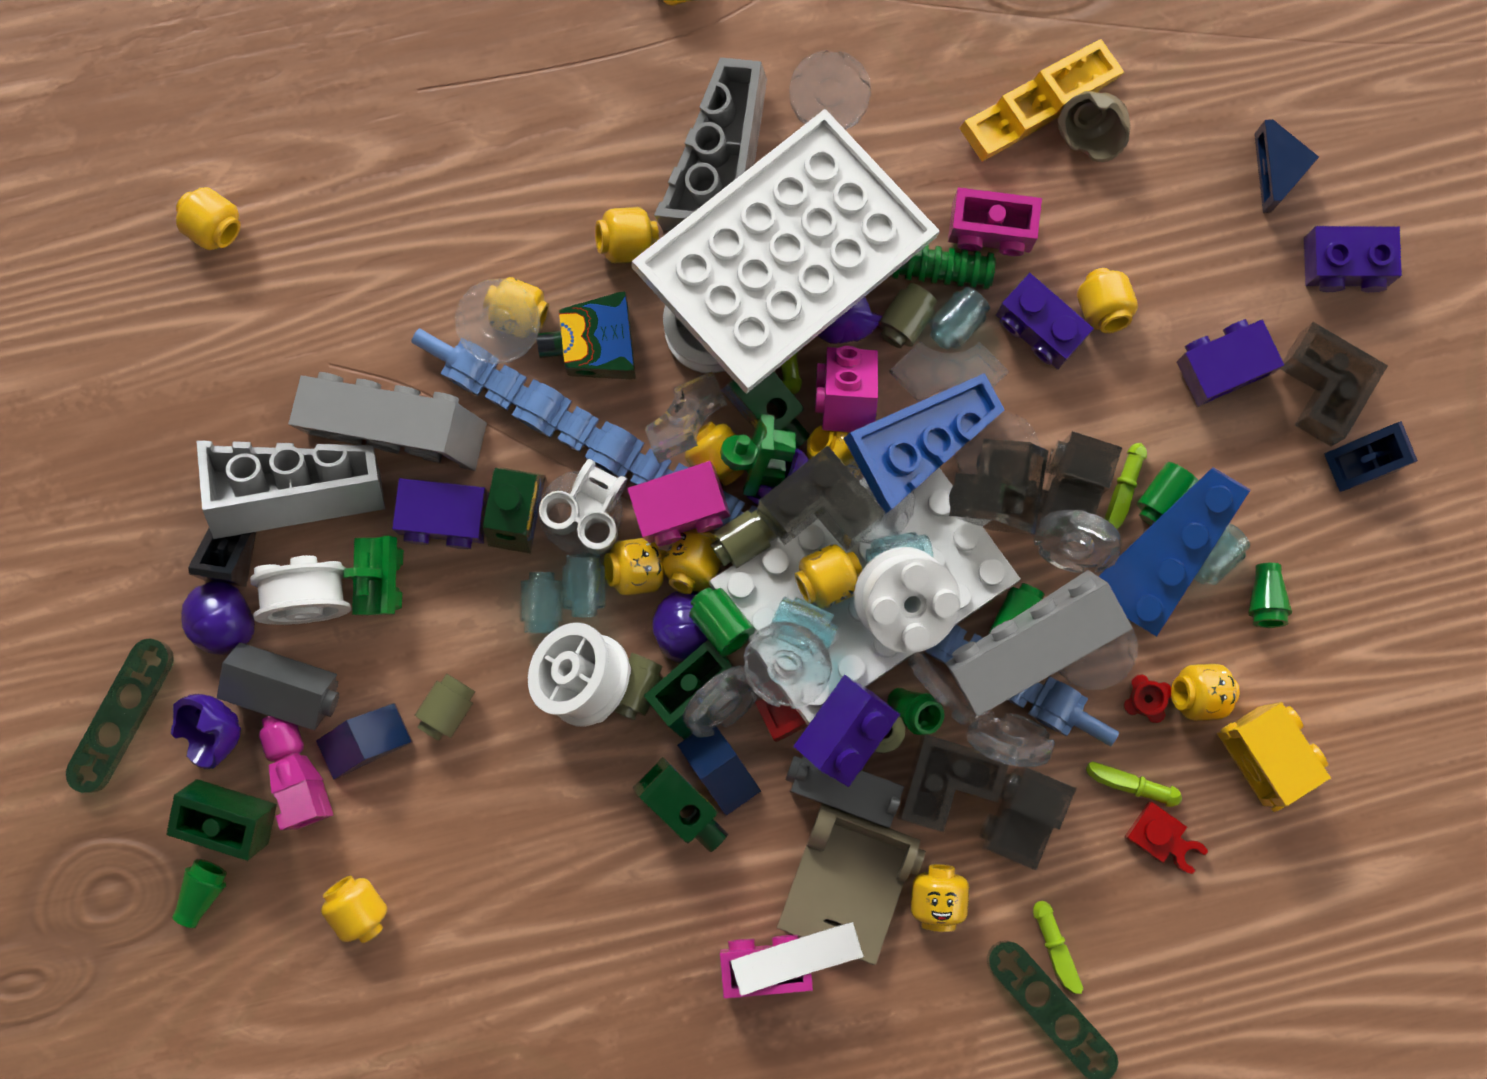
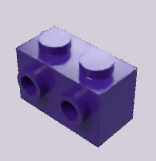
M1315 226L1304 237L1305 286H1319L1321 292H1338L1345 290V286H1361L1362 292L1369 293L1387 290L1388 286L1402 276L1400 227Z
M1031 273L1002 302L996 313L1000 323L1009 333L1016 337L1020 336L1032 347L1033 353L1041 361L1048 365L1052 364L1057 370L1069 359L1094 329Z
M1246 319L1238 321L1223 329L1225 336L1210 341L1208 336H1204L1185 346L1187 352L1177 361V364L1197 407L1273 375L1284 366L1263 319L1250 325Z
M399 478L392 529L399 535H404L403 542L429 545L430 538L446 540L447 547L471 549L472 543L484 544L485 533L483 523L489 492L485 487Z
M844 674L794 747L820 771L849 787L883 738L888 734L900 714L872 691Z

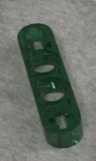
M151 638L143 639L131 649L68 763L66 780L75 791L94 793L102 790L109 783L172 668L174 662L173 652L166 643ZM157 647L156 656L161 659V662L158 666L150 665L144 674L145 677L152 678L150 684H147L144 680L131 677L133 670L137 673H143L147 666V660L142 658L144 652H153ZM134 684L140 689L142 698L136 707L127 709L120 701V694L124 687ZM112 722L120 730V739L116 745L105 747L99 740V732L103 725ZM90 748L96 752L108 754L109 759L107 761L105 759H97L92 771L97 774L96 780L86 781L83 784L84 775L79 772L82 766H91L97 756L89 754Z
M1008 940L999 941L992 945L987 955V965L991 973L1072 1064L1088 1079L1112 1078L1118 1068V1056L1115 1050L1025 949L1017 943ZM1002 950L1009 954L1014 950L1018 955L1015 957L1014 962L1024 973L1027 971L1028 966L1034 970L1033 973L1026 975L1020 980L1016 989L1011 985V982L1018 979L1015 974L1007 968L1001 971L997 968L1001 962L998 954ZM1035 981L1045 983L1049 990L1048 1000L1041 1006L1030 1005L1025 997L1026 988ZM1063 1015H1073L1079 1025L1075 1037L1067 1040L1059 1038L1055 1032L1056 1021ZM1089 1032L1093 1036L1092 1039L1086 1041L1089 1047L1098 1054L1104 1050L1106 1052L1103 1058L1106 1067L1102 1071L1095 1067L1088 1070L1087 1066L1091 1060L1080 1048H1078L1075 1055L1071 1052V1049L1084 1042Z

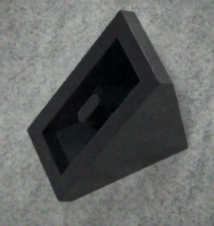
M208 528L188 567L189 575L204 581H218L247 587L256 532L214 539L210 528Z

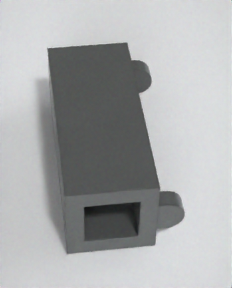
M239 642L222 663L217 699L316 730L325 716L331 717L336 709L339 699V692H336L338 688L337 674Z
M802 756V758L793 757L785 779L793 783L790 792L890 828L897 812L905 787L862 770L851 785L847 787L820 771L805 756Z

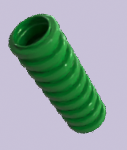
M927 245L892 274V278L898 279L899 275H904L905 280L918 277L919 282H924L925 278H928L934 284L938 280H944V285H950L952 281L957 282L958 287H963L964 283H968L970 288L975 289L977 285H982L983 290H989L993 284L996 257H994L992 252H988L987 256H982L980 251L968 254L967 249H962L961 253H958L952 247H949L948 251H942L941 246H936L934 250L929 249V245Z

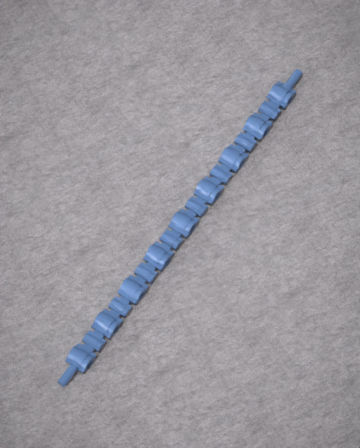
M420 328L412 338L411 343L446 362L440 373L442 376L479 396L483 388L488 389L485 395L486 399L507 411L511 404H514L517 407L512 413L513 417L549 438L552 437L556 429L559 430L561 433L557 439L578 452L585 445L589 450L584 457L595 461L596 466L614 476L625 477L629 471L634 474L630 482L638 485L689 468L679 463L674 472L668 469L672 463L671 460L650 448L646 455L640 453L645 443L625 429L608 421L599 429L595 427L599 419L578 406L573 413L567 411L572 401L552 387L535 379L532 380L529 387L523 385L527 379L526 376L505 364L501 371L496 370L495 368L500 360L471 341L462 338L459 344L453 348ZM725 491L723 493L731 517L722 519V526L744 513L741 510L745 505L744 502ZM752 505L749 512L752 513L758 508ZM762 510L775 529L777 536L790 528V526L774 515ZM955 625L941 642L927 649L925 653L946 664L947 661L953 658L952 653L956 649L969 643L963 639L967 631ZM974 633L970 642H978L983 637ZM1050 676L1044 685L1038 682L1008 699L1009 702L1021 708H1024L1027 701L1033 704L1028 715L1065 736H1068L1072 727L1076 726L1111 747L1119 735V731L1083 711L1088 700L1087 697L1069 685L1057 681Z

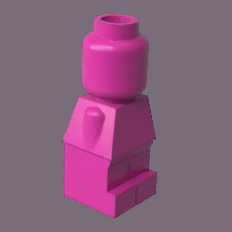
M272 716L263 718L261 720L263 728L259 733L266 759L274 762L269 765L271 794L277 799L281 814L276 815L279 829L298 830L334 816L323 783L324 779L308 757L300 755L304 749V744L298 725Z

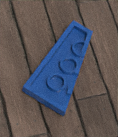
M983 373L854 430L843 439L885 515L1005 409L986 374Z
M1212 467L1098 576L1108 582L1126 617L1130 621L1156 637L1158 636L1251 489Z

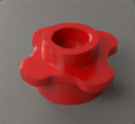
M1143 674L1133 677L1131 680L1133 689L1130 698L1124 702L1125 711L1129 715L1140 714L1146 716L1152 723L1163 721L1166 716L1164 709L1168 704V699L1171 697V686L1166 682L1149 681L1147 676ZM1146 695L1152 697L1150 703L1145 702L1144 697Z

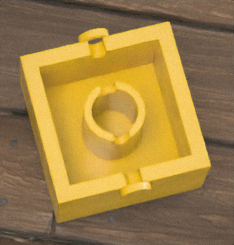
M1282 702L1259 706L1217 732V735L1262 805L1273 806L1271 808L1273 812H1277L1331 779L1325 769L1328 766L1326 757L1315 744L1310 745L1300 731L1304 728L1300 717L1292 707H1285Z

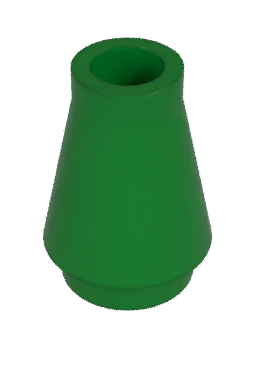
M1271 562L1257 564L1255 566L1256 575L1248 615L1253 617V625L1256 627L1278 628L1288 625V616L1292 614V609L1282 576V565Z
M896 688L888 696L887 704L900 714L904 725L913 734H932L941 727L945 713L940 700L935 695Z
M202 859L194 860L192 866L185 869L176 910L172 919L184 927L196 928L202 916L226 887L224 881L227 875L226 871L212 862Z

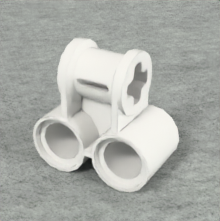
M588 459L580 470L571 493L553 491L547 494L540 503L539 514L547 529L552 533L566 535L577 528L578 537L584 548L590 553L601 555L610 552L613 545L618 541V529L612 517L608 514L620 499L628 478L624 476L616 478L595 467L596 462ZM559 503L568 504L572 509V513L567 521L554 523L549 519L550 510L554 505ZM595 523H603L610 528L608 538L601 543H592L587 539V531Z

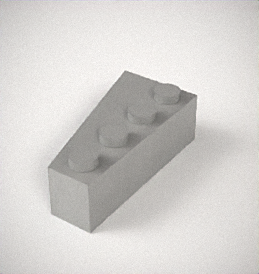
M731 58L719 59L700 104V113L693 129L690 128L684 142L685 148L682 156L669 178L667 192L663 201L659 202L654 214L662 230L671 231L755 164L767 85V77L761 61Z
M319 372L317 378L301 375L288 423L294 428L309 435L354 445H361L362 440L365 439L367 440L366 445H373V448L399 454L400 447L402 446L405 447L404 451L406 453L436 463H441L443 455L459 464L460 468L476 470L487 422L458 404V397L442 392H434L433 398L419 396L420 391L401 385H395L394 391L381 389V384L366 379H356L355 384L343 383L344 379L342 377L326 372Z
M196 441L202 510L214 539L385 509L381 475L373 445L317 444L314 449L296 448L294 443H277L276 448L252 447L251 442H233L232 446H214L212 441Z
M1087 570L1015 618L999 624L992 629L990 634L978 642H969L956 649L952 653L953 658L947 661L946 665L970 708L978 717L1133 628L1108 582Z

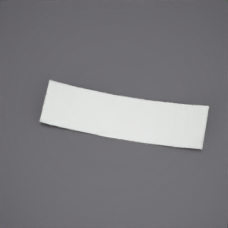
M853 922L731 960V964L742 996L864 956Z

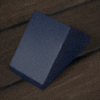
M1273 119L1264 120L1254 133L1263 213H1271L1319 158L1317 154Z
M1402 421L1324 453L1339 492L1395 473L1418 461Z
M395 703L348 719L316 740L333 780L413 742Z
M713 721L677 745L726 816L761 792L744 764Z

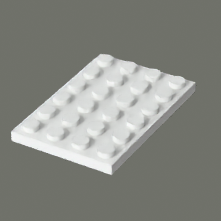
M824 109L632 261V269L747 394L937 238L940 230L833 116Z
M939 467L885 515L865 478L779 534L776 539L770 542V548L737 569L734 565L710 580L709 585L713 590L722 588L755 627L756 630L749 637L748 641L806 724L809 725L844 674L866 687L914 653L897 652L884 646L861 623L855 610L854 596L830 608L823 609L815 603L809 605L803 598L794 576L799 571V562L803 557L828 545L836 544L846 553L853 551L859 559L862 569H864L874 557L889 549L912 547L922 550L948 569L958 584L961 606L955 625L1011 588L1021 578Z

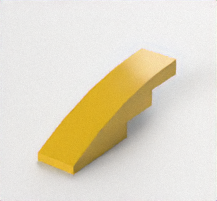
M1100 39L1041 70L1033 80L1003 95L997 104L965 120L959 129L983 162L1058 118L1065 103L1072 97L1084 91L1098 92L1119 78L1124 71Z

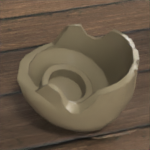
M1084 91L1065 103L1058 119V127L1061 137L1072 150L1084 152L1092 161L1107 162L1117 157L1127 146L1130 135V118L1128 109L1119 98L1109 93Z

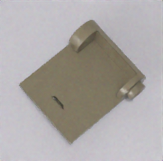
M822 803L777 929L802 938L853 922L864 956L858 959L876 965L903 884L910 873L917 876L922 866L926 851L919 849L920 839Z

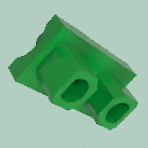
M761 414L751 440L747 435H733L723 442L720 450L723 462L731 470H746L748 473L743 487V495L756 496L760 484L781 487L786 472V461L791 462L795 454V432L774 429V416Z
M397 537L354 538L353 568L344 569V578L353 580L352 615H393L395 610L402 608L403 592L396 587V570L403 566L404 550L397 546Z

